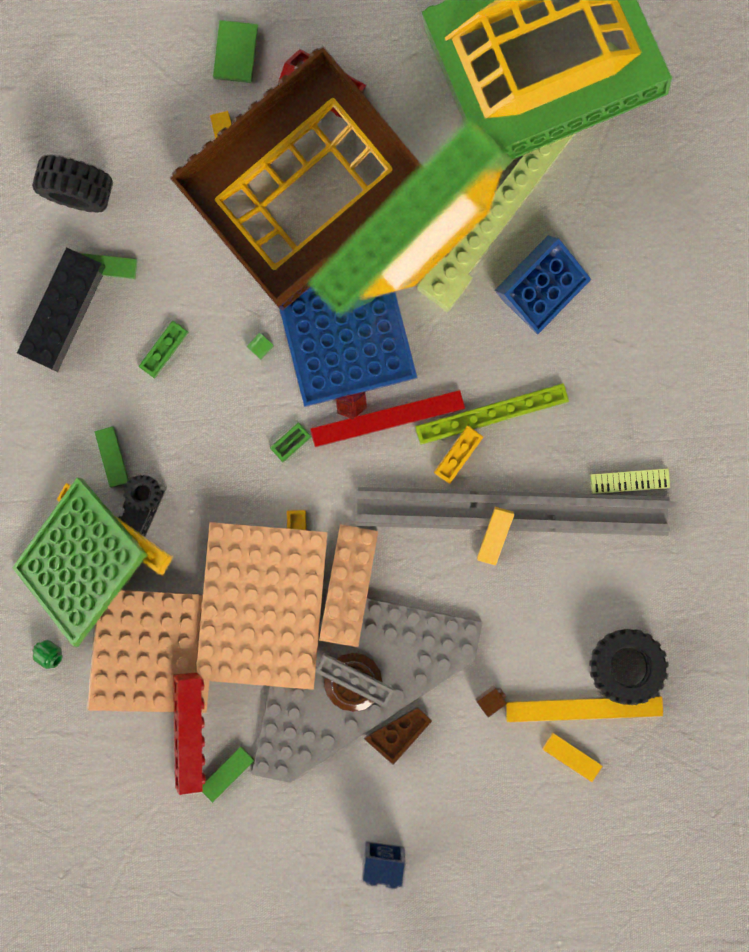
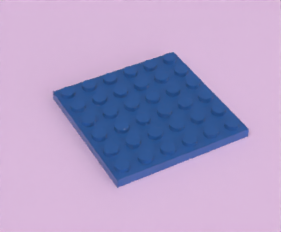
M311 286L283 311L280 310L304 407L418 378L395 291L378 295L372 302L339 315Z

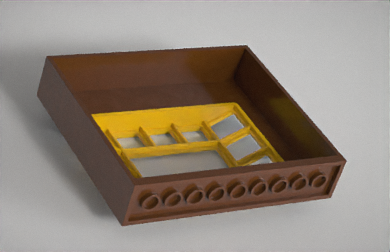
M324 46L313 50L309 55L310 58L305 62H299L289 76L284 75L274 89L269 88L259 102L254 101L248 107V111L245 114L235 117L231 126L221 129L216 139L206 142L202 147V151L191 155L187 159L188 163L183 167L176 168L172 172L173 176L170 177L172 182L281 311L311 287L309 282L423 167ZM334 107L347 122V126L333 141H330L318 127V123ZM310 130H314L326 147L310 161H306L294 144ZM353 130L366 145V148L352 163H348L336 146ZM287 150H290L303 166L284 182L273 170L271 164ZM329 152H332L363 191L297 246L267 211L266 206ZM371 152L385 168V171L368 186L355 171V168ZM267 170L279 187L260 202L247 187V184L262 171ZM243 190L255 204V207L240 218H236L223 201L238 191ZM261 212L274 229L256 241L242 223ZM280 234L292 248V251L280 261L274 263L261 246Z

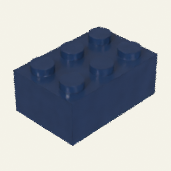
M366 841L362 866V882H366L365 884L369 886L386 885L390 889L403 887L406 864L405 848L403 846Z

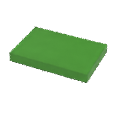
M219 21L213 79L252 83L258 24Z

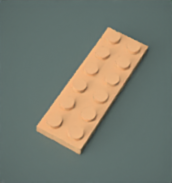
M340 524L319 641L353 647L359 646L378 531Z

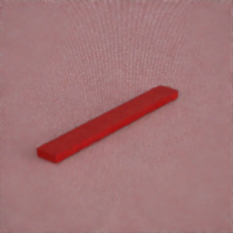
M458 390L310 428L316 448L465 409L461 391Z

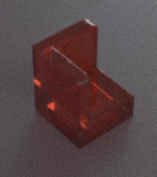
M361 392L336 398L338 414L350 419L357 417L367 408L366 393Z

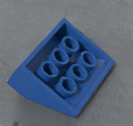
M547 235L494 291L536 334H539L589 283L591 278L559 238Z

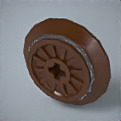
M350 653L337 658V660L383 683L380 669L367 656ZM325 677L326 695L340 709L355 712L364 710L375 703Z

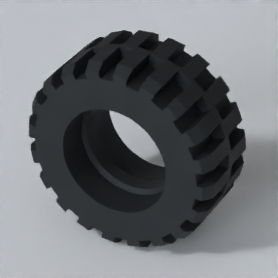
M44 155L38 160L32 183L35 193L49 201L80 211L95 213L103 212L107 208L113 186L112 177L102 169L72 158L55 155Z
M637 629L617 630L605 635L602 640L598 641L596 648L592 650V659L589 660V666H591L590 676L594 680L593 684L601 691L600 693L611 701L624 705L644 704L649 702V699L655 698L658 695L657 692L664 688L663 682L665 679H668L666 668H669V662L665 660L667 655L665 650L660 648L661 644L658 640L655 641L650 634H645ZM624 648H632L639 651L646 663V672L643 679L632 686L619 683L611 672L613 656Z

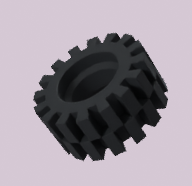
M137 475L126 482L127 485L123 489L125 491L123 497L126 499V504L130 505V508L137 511H146L156 507L157 503L160 502V495H162L160 491L161 486L158 485V481L153 479V477ZM140 485H145L150 490L149 498L144 501L138 500L135 495V491Z

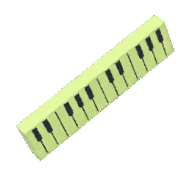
M669 469L590 475L592 494L670 488Z

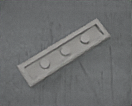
M325 653L315 670L316 673L385 708L395 691L394 688Z

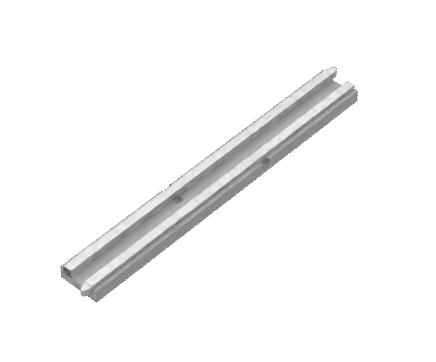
M358 487L357 514L351 515L349 519L357 522V526L487 530L494 508L499 507L514 512L509 531L669 536L668 509L675 508L678 504L674 501H669L670 497Z

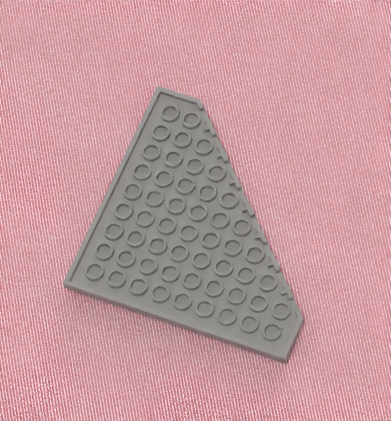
M323 589L316 668L324 653L335 659L350 653L362 654L375 662L380 669L383 683L394 688L395 691L386 708L373 703L364 710L352 712L342 710L331 702L326 695L325 677L316 672L314 690L270 686L252 775L290 783L475 661L483 622L367 598L358 647L319 641L328 590Z

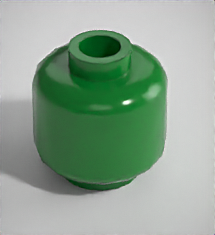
M50 640L38 642L32 650L34 662L45 669L57 667L63 658L61 648Z

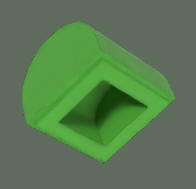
M259 332L246 347L262 360L274 345Z

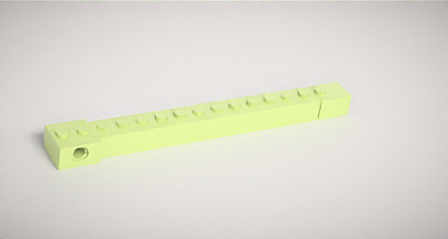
M611 42L607 44L611 52L620 50ZM575 134L523 155L495 192L490 213L452 249L447 257H444L422 279L417 290L446 312H449L471 283L472 277L469 274Z

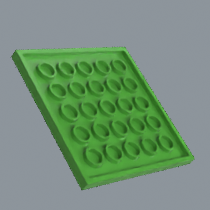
M77 477L12 568L71 645L79 647L146 557L147 553L82 478Z

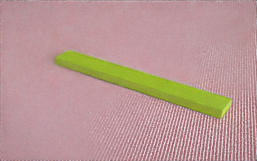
M562 383L415 426L420 445L460 434L467 425L472 429H478L567 403L569 398L565 385Z

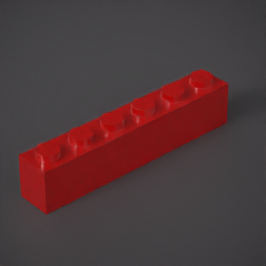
M196 672L173 675L175 789L179 795L203 792V784H205V774L202 772V766H205V756L202 754V747H205V738L202 735V728L205 727L202 709H204L205 703L204 698L201 696V691L204 690V680Z

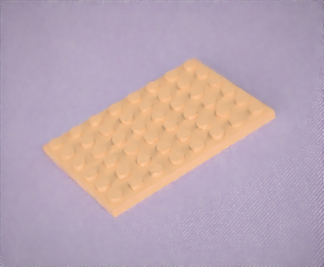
M209 522L196 673L204 681L314 690L327 532Z

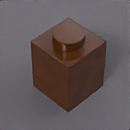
M494 685L475 699L488 718L507 704L504 700L507 697L501 688L496 689Z

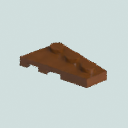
M416 707L364 737V739L394 765L428 727L432 719Z

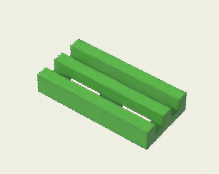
M298 422L270 449L284 462L305 444L311 436ZM298 428L301 430L279 451L276 450V448L281 443H283L290 435H292ZM303 434L306 436L282 457L281 454Z

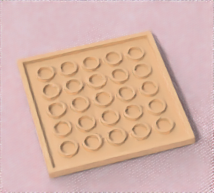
M119 591L95 624L87 706L89 711L174 712L173 675L194 673L197 669L203 594ZM204 681V690L201 691V696L204 698L205 703L202 713H207L209 681Z

